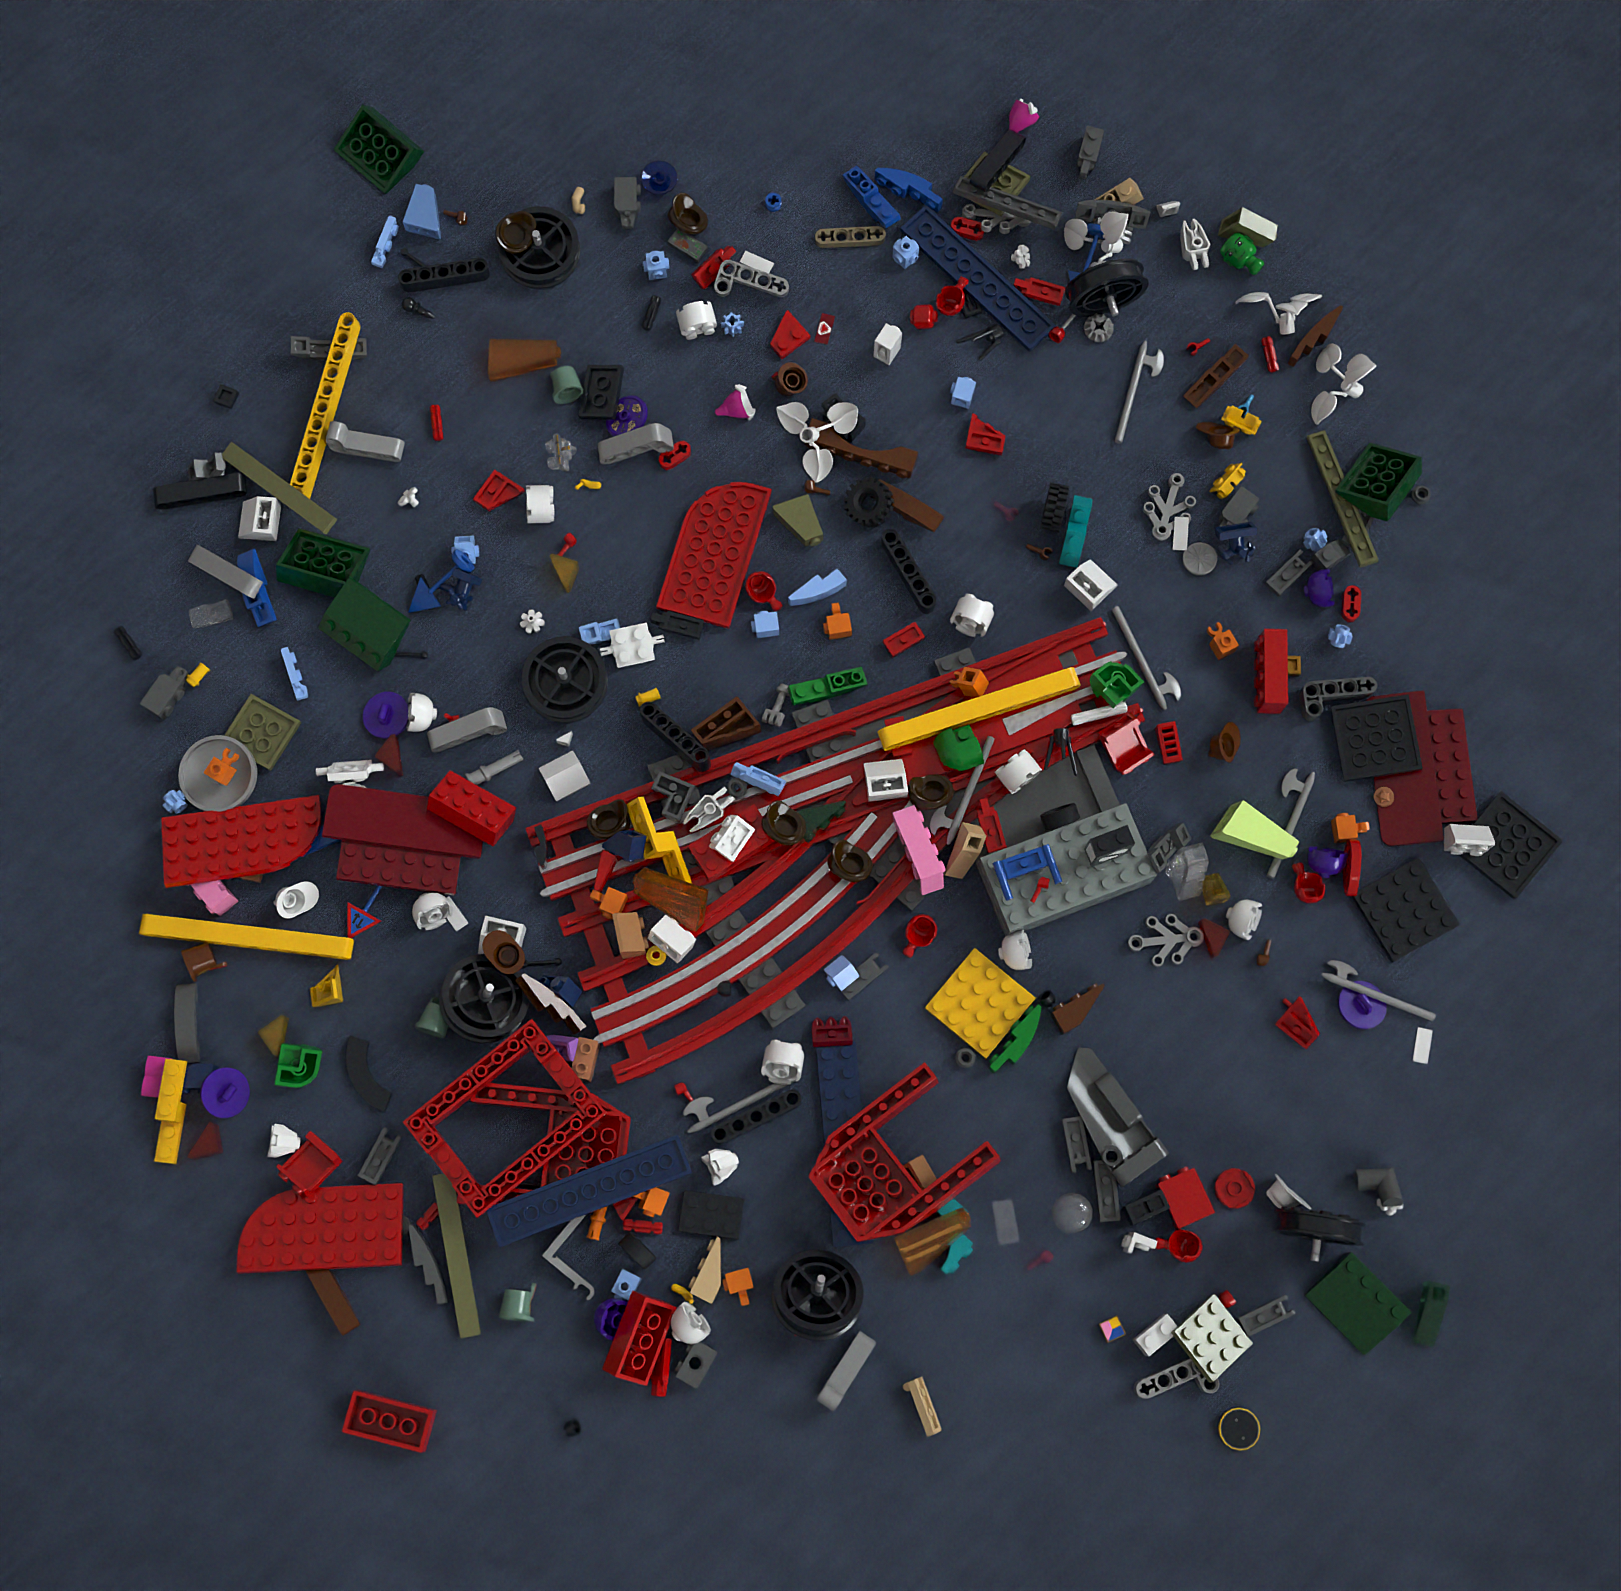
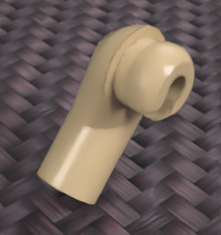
M576 187L571 197L573 211L576 214H583L585 212V205L580 204L584 194V189L581 187Z

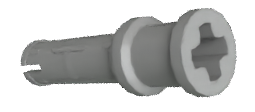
M516 750L486 767L485 765L480 766V769L470 774L466 773L465 776L467 780L478 785L484 781H490L492 776L524 760L519 750Z

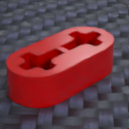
M955 217L951 222V228L963 238L977 241L984 236V231L981 230V222L963 217ZM958 224H961L960 229L956 228ZM975 228L979 229L977 234L974 233Z
M679 441L674 444L672 451L667 452L666 450V452L661 453L659 456L660 467L664 470H671L685 461L691 454L689 443ZM679 448H686V453H679ZM664 458L670 459L671 463H664Z
M1354 585L1348 586L1342 594L1341 615L1347 622L1355 621L1361 612V590ZM1350 591H1353V594L1356 595L1352 601L1351 596L1348 595ZM1350 606H1352V612L1355 613L1352 617L1350 613H1347Z

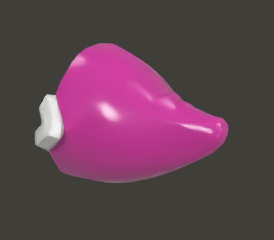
M1022 98L1016 100L1009 115V130L1018 133L1024 128L1035 124L1040 117L1037 114V107H1033L1031 102L1029 104L1024 103Z
M740 384L735 385L736 390L715 410V414L717 416L748 418L750 421L756 409L752 408L745 391L747 387Z

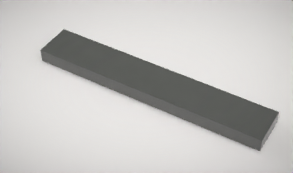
M962 176L959 177L953 189V194L1055 230L1062 216L1060 211L993 187L984 192L970 185V179Z

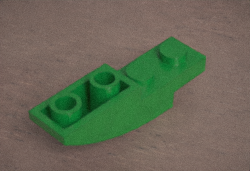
M862 667L827 674L824 678L789 685L787 689L794 706L807 702L811 704L849 693L867 686V681Z
M1039 1004L1035 1008L1031 1006L1024 1013L1026 1017L1022 1022L1018 1019L1010 1027L1013 1030L1010 1036L1014 1041L1010 1039L1002 1047L1005 1051L1000 1056L996 1053L989 1061L991 1065L988 1069L993 1074L1007 1060L1014 1065L1029 1046L1040 1019L1041 1006Z

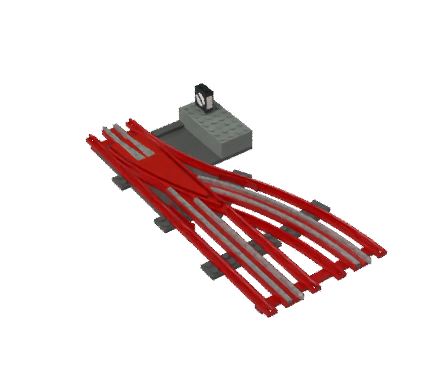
M1099 617L977 663L970 647L934 660L939 677L835 715L832 712L828 699L792 712L797 729L712 759L711 767L705 772H699L693 767L689 768L688 762L677 754L647 765L653 780L650 783L525 828L533 848L541 845L538 837L533 838L537 836L534 827L542 825L547 842L551 841L556 857L548 859L546 869L542 870L538 863L547 887L540 892V895L542 897L550 896L551 901L571 895L576 911L559 917L560 927L564 937L584 931L596 966L578 972L583 990L587 992L603 985L609 1000L607 1003L590 1009L599 1031V1035L593 1040L603 1043L604 1047L624 1041L630 1057L611 1065L617 1084L619 1085L634 1078L638 1079L656 1072L655 1069L709 1044L759 1013L764 1015L773 1029L806 1007L794 989L818 972L851 944L895 899L911 912L927 894L922 896L920 892V879H915L911 865L913 861H908L904 848L906 845L901 843L893 822L892 813L913 806L909 797V782L913 777L938 774L948 778L953 785L954 795L952 800L945 805L947 807L944 814L947 818L954 820L975 767L958 771L946 765L944 766L933 745L937 735L910 743L911 755L893 758L891 750L884 751L877 731L885 727L884 720L903 716L904 721L974 699L975 697L965 696L960 687L954 688L950 683V680L955 681L958 679L955 677L954 672L962 673L964 667L979 669L983 672L989 682L983 695L1070 667H1074L1081 684L1079 688L968 724L974 736L977 737L981 750L988 736L995 738L952 842L957 838L962 822L979 826L976 811L980 809L977 800L987 798L989 806H994V809L997 810L1007 848L987 853L985 844H983L982 850L974 863L1004 936L1020 930H1024V932L1149 885L1157 874L1148 857L1126 803L1119 805L1095 748V745L1101 743L1097 732L1127 713H1131L1134 716L1137 715L1136 717H1138L1140 723H1143L1145 721L1143 709L1140 708L1138 703L1127 706L1128 711L1123 714L1079 725H1073L1071 722L1072 714L1109 705L1102 696L1098 698L1095 696L1090 686V677L1092 673L1105 663L1112 661V663L1121 664L1120 661L1127 655L1126 652L1118 653L1117 650L1098 657L1095 656L1090 642L1108 636L1106 623L1103 622L1102 618ZM1064 728L1069 730L1077 767V776L1073 773L1068 747H1065L1066 758L1062 759L1061 747H1056L1055 743L1048 769L1044 770L1050 736H1053V730ZM1025 749L1042 771L1027 785L1025 784L1020 787L1019 791L1011 794L997 777L995 771L1001 766L1008 764V760L1013 755L1019 754ZM806 750L811 763L775 775L786 780L785 787L779 796L770 794L757 786L748 785L747 791L742 797H734L735 800L724 808V816L694 832L689 830L698 824L699 818L694 817L685 825L683 824L688 813L701 800L697 787L729 776L736 762L750 767L751 765L756 766L778 758L777 764H779L788 755ZM902 759L907 779V797L868 802L863 763ZM661 771L695 785L680 822H674L665 817L652 821L656 833L674 831L693 886L681 893L675 894L671 881L667 877L626 892L625 894H627L628 899L622 913H632L694 890L702 910L681 922L679 926L691 932L694 938L706 932L715 947L675 971L635 991L627 993L622 977L650 963L646 958V954L623 959L621 955L614 957L602 925L611 920L602 916L603 913L599 910L601 903L595 904L594 900L590 897L589 887L595 885L602 850L609 852L602 848V844L608 839H602L575 849L570 834L587 828V818L595 808L609 804L617 799H622L628 804L637 797H644L646 805L661 801L664 808L668 796L651 790L658 772ZM727 793L718 797L716 801L722 805L726 799L732 796ZM782 801L789 808L797 811L807 822L806 833L798 843L783 845L775 841L711 883L688 849V845L720 826L727 816L737 815L755 804L761 815L764 816L772 802ZM1076 804L1080 815L1077 821L1056 829L1045 830L1040 817L1041 814L1062 805ZM916 808L923 815L924 822L922 824L924 828L928 827L931 834L929 840L931 844L936 845L939 855L949 846L946 842L950 829L940 827L934 836L930 830V821L937 809L920 810ZM828 840L834 845L838 840H846L853 846L867 852L873 863L869 876L878 883L877 887L865 899L856 902V906H861L836 930L800 960L782 972L772 957L817 922L858 882H849L833 874L827 864L829 854L800 883L749 924L738 909L779 878L815 844ZM1049 844L1063 882L1055 884L1049 866H1046L1010 880L1007 879L1013 899L1006 901L992 863ZM615 855L618 861L608 880L657 863L663 859L662 857L645 859L643 855L642 859L627 862L622 859L623 857ZM761 865L743 881L734 886L731 878L732 875ZM1041 877L1049 878L1048 889L1041 888L1035 903L1031 902L1030 900L1036 890L1038 880ZM650 940L648 941L649 948L656 946ZM655 952L653 953L652 957L654 959H658L660 957V953ZM730 980L732 985L739 980L749 994L743 1000L704 1023L648 1050L642 1032L718 993L717 986L720 982Z

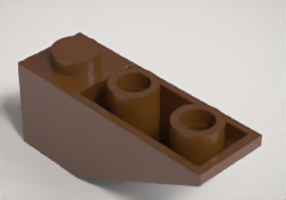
M1095 983L1088 987V992L1082 996L1078 993L1070 998L1071 1002L1064 1005L1062 1002L1053 1007L1054 1012L1050 1015L1062 1035L1078 1027L1083 1022L1103 990L1104 983L1099 986Z

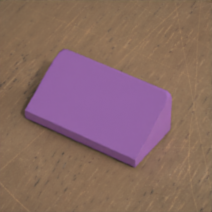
M559 1035L547 1036L565 1061H574L578 1038Z

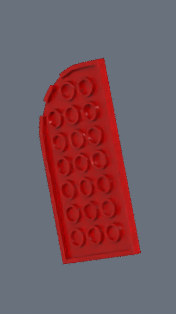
M731 482L727 485L709 489L697 501H694L684 518L657 602V609L704 620L706 623L727 629L730 628L772 489L746 482Z
M319 795L239 806L222 812L211 810L162 817L164 885L166 888L264 874L290 866L292 861L300 856L303 857L310 850L311 844L316 836L319 835L322 822Z
M403 1183L318 1187L309 1197L303 1193L299 1195L292 1189L271 1197L254 1211L243 1228L238 1244L237 1273L402 1265Z

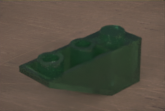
M846 801L799 811L798 813L806 823V833L799 842L801 844L805 841L807 843L810 842L820 828L824 830L831 824L830 820L835 816L837 818L846 811Z
M1433 1281L1423 1282L1413 1339L1414 1343L1434 1347L1447 1308L1450 1292L1449 1285Z

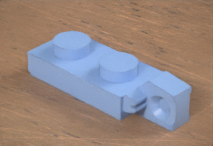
M388 216L371 261L374 266L383 268L386 263L385 254L390 251L392 246L391 239L397 235L399 229L395 217Z
M288 647L282 648L281 653L297 701L308 698L307 687L299 682L303 680L300 670H295L294 663H297L294 652L290 653Z
M737 762L734 764L730 774L735 778L748 782L752 786H757L777 796L780 795L786 784V780L752 765L746 767Z

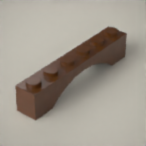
M812 418L809 427L819 428L829 423ZM832 426L819 431V438L814 442L819 446V450L827 449L832 456L838 455L846 461H857L865 467L872 466L884 473H894L900 478L907 477L911 479L918 459V451L902 446L883 451L859 448L842 439ZM805 443V445L808 448L815 449L813 446H810L809 443Z

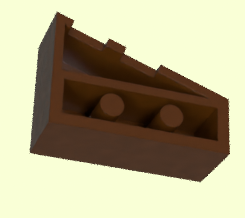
M737 696L691 729L693 738L707 751L762 732L759 722Z

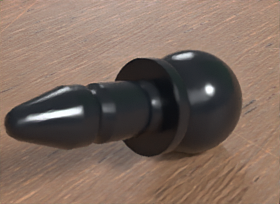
M406 297L403 299L402 308L406 312H412L414 315L418 313L430 319L435 318L430 311L420 307V303H416L413 298Z

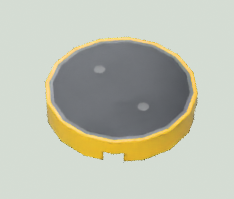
M1232 1408L1226 1411L1220 1419L1218 1425L1219 1436L1223 1443L1232 1449L1239 1451L1249 1449L1259 1439V1421L1247 1409Z

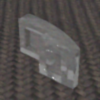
M228 600L212 605L203 604L188 610L192 628L206 627L234 619Z
M1013 1200L992 1201L999 1245L1019 1242Z

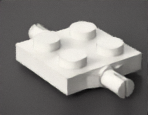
M647 622L609 630L611 646L600 648V652L606 651L602 652L601 656L613 654L618 668L655 660L653 653L654 644L665 643L664 639L657 640L664 638L662 634L652 637L648 631Z
M372 760L335 762L328 767L316 768V775H327L328 781H334V783H342L351 779L355 782H360L368 778L369 774L374 771H384L383 763L372 764Z

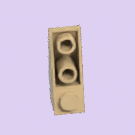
M1128 178L1094 200H1111L1135 205L1144 198L1137 183Z
M962 822L945 869L946 871L944 872L945 876L963 879L979 856L986 839V834L981 826Z
M719 1237L716 1240H711L707 1248L710 1252L706 1259L702 1258L697 1268L701 1271L698 1277L693 1276L688 1286L691 1288V1294L711 1304L721 1287V1239Z

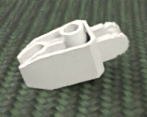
M1192 219V230H1190L1186 221H1183L1180 236L1183 259L1190 261L1193 270L1198 269L1197 259L1201 258L1204 268L1209 267L1207 252L1210 243L1202 226L1197 220Z
M725 787L713 796L704 795L688 813L683 822L684 825L694 817L699 818L698 824L689 830L690 832L702 829L724 816V808L735 800L733 796L729 797L722 805L716 801L718 797L726 793L727 789Z

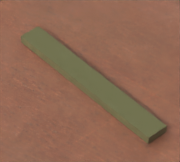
M1323 430L1307 435L1306 439L1359 568L1377 563L1378 557L1357 507L1335 493V489L1344 479V475L1326 431Z
M233 442L222 453L224 460L324 534H327L337 521L335 517Z
M444 1173L433 1175L460 1339L480 1335L481 1329L459 1204L457 1203V1192Z

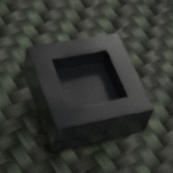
M220 384L213 401L215 404L232 409L239 392Z

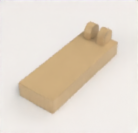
M923 1377L905 1383L903 1389L911 1391L927 1437L940 1432L942 1429Z

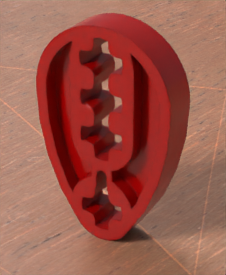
M1348 839L1344 847V853H1348L1347 862L1343 869L1345 896H1356L1360 880L1362 851L1359 840Z

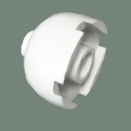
M410 693L408 703L411 704L408 707L409 722L406 726L408 728L407 731H424L431 725L432 720H436L437 709L433 708V703L427 696L419 693Z
M424 893L420 895L412 908V916L419 929L421 927H425L426 930L438 928L447 922L445 918L448 915L451 917L453 914V908L449 901L439 893Z
M1246 899L1237 902L1233 908L1230 907L1226 914V918L1229 919L1228 925L1230 930L1243 939H1251L1252 936L1249 933L1251 929L1255 931L1262 913V910H1259L1258 907H1261L1262 904Z
M1020 930L1006 935L1002 941V948L998 949L1000 959H1004L1006 965L1012 969H1030L1032 967V959H1028L1031 948L1027 934L1024 933V930Z
M683 1302L672 1315V1335L679 1342L696 1344L707 1337L711 1329L702 1314L698 1316L694 1312L696 1308L688 1302Z

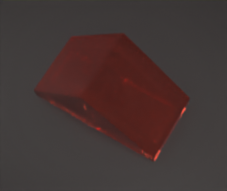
M391 734L377 752L375 758L397 775L403 776L399 741L395 734Z
M1204 918L1198 924L1203 932L1204 941L1212 960L1219 955L1230 931Z
M213 1122L208 1123L187 1157L198 1160L224 1153L217 1124Z

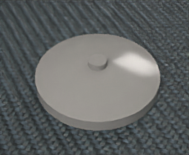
M222 735L203 738L193 744L181 760L178 775L180 788L191 804L204 811L222 812L239 807L250 797L257 781L256 761L250 750L234 738ZM225 748L231 750L228 754L229 758L233 757L234 753L239 755V759L230 765L237 769L227 786L204 774L213 757L222 760V753Z

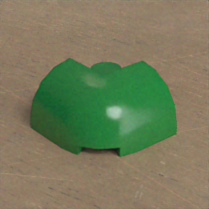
M1112 661L1105 663L1092 673L1090 677V686L1097 698L1102 696L1113 709L1121 702L1127 700L1144 683L1126 663L1123 665L1112 663Z
M970 725L955 730L948 728L934 739L933 745L944 766L964 771L984 764L980 744L977 737L974 736Z
M281 1043L276 1066L275 1085L297 1088L311 1083L318 1074L322 1050L305 1044Z

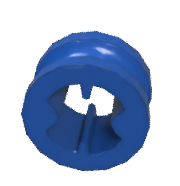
M769 193L766 196L765 206L769 211L775 212L781 208V197L779 194ZM772 200H776L774 205H771Z

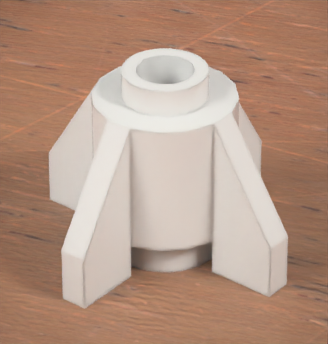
M274 1124L271 1127L270 1147L267 1157L276 1158L294 1153L295 1149L300 1147L301 1138L297 1137V1133L284 1125Z
M713 1149L707 1155L701 1157L702 1161L708 1166L714 1186L728 1178L737 1169V1164L739 1163L737 1155L730 1150Z

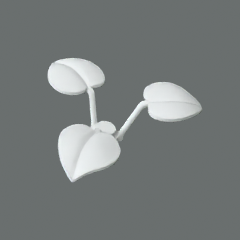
M1108 212L1103 216L1100 228L1104 233L1103 238L1105 240L1098 239L1097 243H1101V249L1107 254L1099 258L1098 262L1091 263L1090 267L1106 262L1103 260L1112 257V253H1119L1122 250L1123 243L1120 238L1125 230L1128 214ZM1071 219L1065 224V242L1072 250L1080 249L1084 244V240L1093 242L1092 238L1085 237L1088 229L1084 221Z
M1249 293L1239 298L1235 303L1268 301L1276 323H1279L1280 334H1291L1295 332V314L1298 315L1308 305V302L1318 298L1321 299L1322 295L1299 294L1291 297L1290 301L1292 302L1276 305V309L1286 311V313L1280 315V318L1269 297V293Z
M1333 343L1328 344L1319 354L1316 361V369L1320 373H1326L1331 368L1343 379L1341 383L1343 392L1331 391L1328 393L1323 391L1315 398L1311 408L1315 424L1319 425L1335 409L1337 404L1335 395H1342L1344 397L1349 395L1353 398H1358L1362 394L1363 386L1357 381L1376 367V364L1366 355L1358 354L1349 361L1347 371L1345 372L1346 376H1344L1334 366L1341 359V350L1337 345Z
M792 402L778 406L776 408L777 414L784 428L792 434L800 433V439L815 448L805 453L803 456V466L815 483L820 482L829 474L833 465V458L829 450H819V446L814 443L819 438V431L834 425L835 431L840 434L851 432L857 424V406L848 402L833 405L827 413L831 423L819 428L807 427L805 422L809 418V413L802 403Z

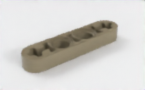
M880 226L820 229L815 234V243L820 248L875 246L884 243L886 232ZM857 233H862L864 239L857 240L854 236ZM875 233H879L880 238L877 239ZM844 234L846 239L839 241L836 239V236ZM821 236H825V241L821 240Z

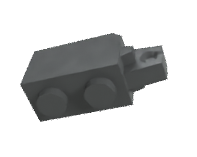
M1091 126L1086 127L1077 161V167H1081L1079 178L1086 179L1088 170L1094 171L1104 134L1103 129Z
M614 177L615 215L618 219H621L623 229H633L635 219H637V212H641V201H637V196H641V185L637 184L636 177Z
M1241 486L1221 512L1222 514L1219 516L1220 527L1248 522L1246 518L1249 514L1252 516L1259 508L1257 503L1260 498Z
M177 666L169 676L166 674L159 675L140 702V705L152 714L165 720L173 712L176 702L183 698L185 693L183 685L189 673Z

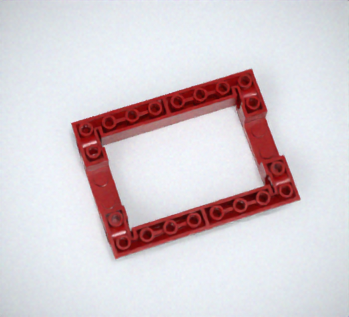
M531 1019L406 1118L403 1123L425 1152L432 1157L452 1183V1187L476 1218H479L607 1113ZM531 1050L579 1111H576L489 1183L481 1187L435 1126Z

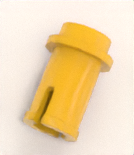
M200 662L196 669L190 675H187L185 681L192 687L199 686L200 680L210 670Z
M654 688L642 694L639 692L635 699L640 707L645 702H653L661 699L657 688Z

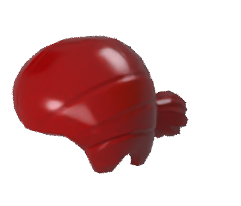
M960 276L955 286H945L941 289L940 294H937L936 307L941 314L953 316L962 310L965 302L963 288L969 282L967 278Z
M758 571L748 576L745 588L753 601L757 603L768 602L775 612L783 607L782 603L776 600L774 596L776 584L770 574Z
M1301 862L1293 864L1292 869L1297 874L1294 884V892L1297 898L1305 903L1320 901L1325 894V884L1322 883V877L1317 873L1305 872L1304 865Z
M920 914L910 919L905 931L909 943L903 949L902 954L911 958L916 947H925L931 944L937 935V925L932 917Z
M1178 1229L1171 1234L1168 1240L1159 1237L1155 1238L1158 1241L1156 1249H1169L1171 1255L1181 1262H1192L1202 1252V1241L1192 1231Z

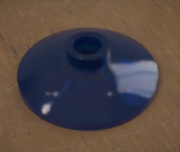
M654 161L643 169L641 181L644 188L650 193L657 195L666 194L675 187L677 172L668 162Z

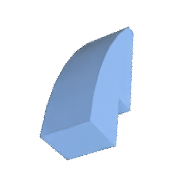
M838 569L834 570L823 580L817 574L790 595L788 603L790 606L803 605L827 598L844 588L847 579Z

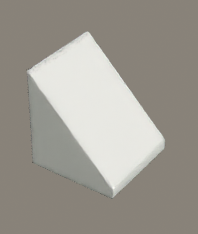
M572 731L556 740L557 743L569 746L573 735Z

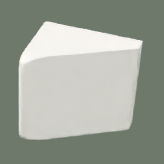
M1171 201L1157 205L1159 216L1164 217L1177 214L1180 202Z

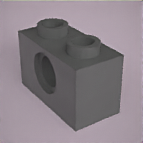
M702 1342L689 1344L685 1351L688 1354L685 1361L680 1360L675 1369L678 1372L676 1377L695 1389L699 1388L718 1354L716 1350ZM693 1357L700 1359L701 1366L699 1369H692L690 1367V1360Z

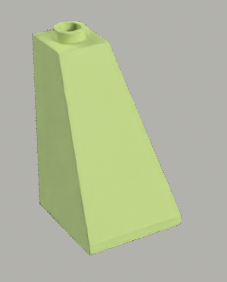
M1244 800L1230 805L1210 835L1214 839L1279 859L1293 857L1298 850L1296 846L1299 843L1297 839Z

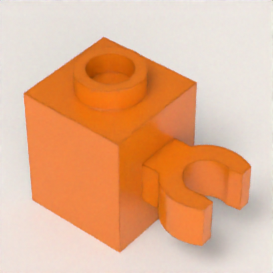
M839 602L832 603V615L826 616V623H823L824 633L828 634L829 640L852 636L849 613L841 614Z
M1217 622L1215 624L1217 631H1213L1209 626L1207 633L1209 636L1214 637L1209 645L1217 659L1221 660L1234 653L1239 644L1230 629L1222 633V625Z
M964 667L962 673L954 672L955 677L958 679L955 681L950 680L951 685L954 688L960 687L965 696L975 698L983 696L989 684L981 670Z
M228 748L224 749L222 760L213 757L204 771V774L225 786L229 784L237 769L230 765L239 759L237 753H234L233 757L229 758L228 754L231 750Z
M1339 813L1331 820L1334 843H1344L1348 839L1356 840L1358 833H1365L1367 830H1370L1369 822L1356 823L1355 815H1348V813Z
M608 887L605 895L596 890H592L590 895L592 900L601 903L599 910L603 913L602 916L613 920L612 914L622 913L628 899L627 894Z
M656 1187L633 1197L641 1199L638 1208L643 1209L642 1213L654 1218L655 1214L661 1216L670 1193Z
M749 1268L725 1274L726 1278L722 1279L725 1291H729L730 1294L738 1293L741 1306L750 1304L746 1290L752 1289L754 1286Z

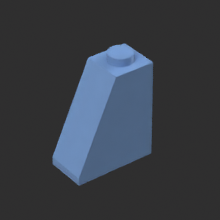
M416 184L403 219L405 231L440 240L441 230L434 189L426 184Z

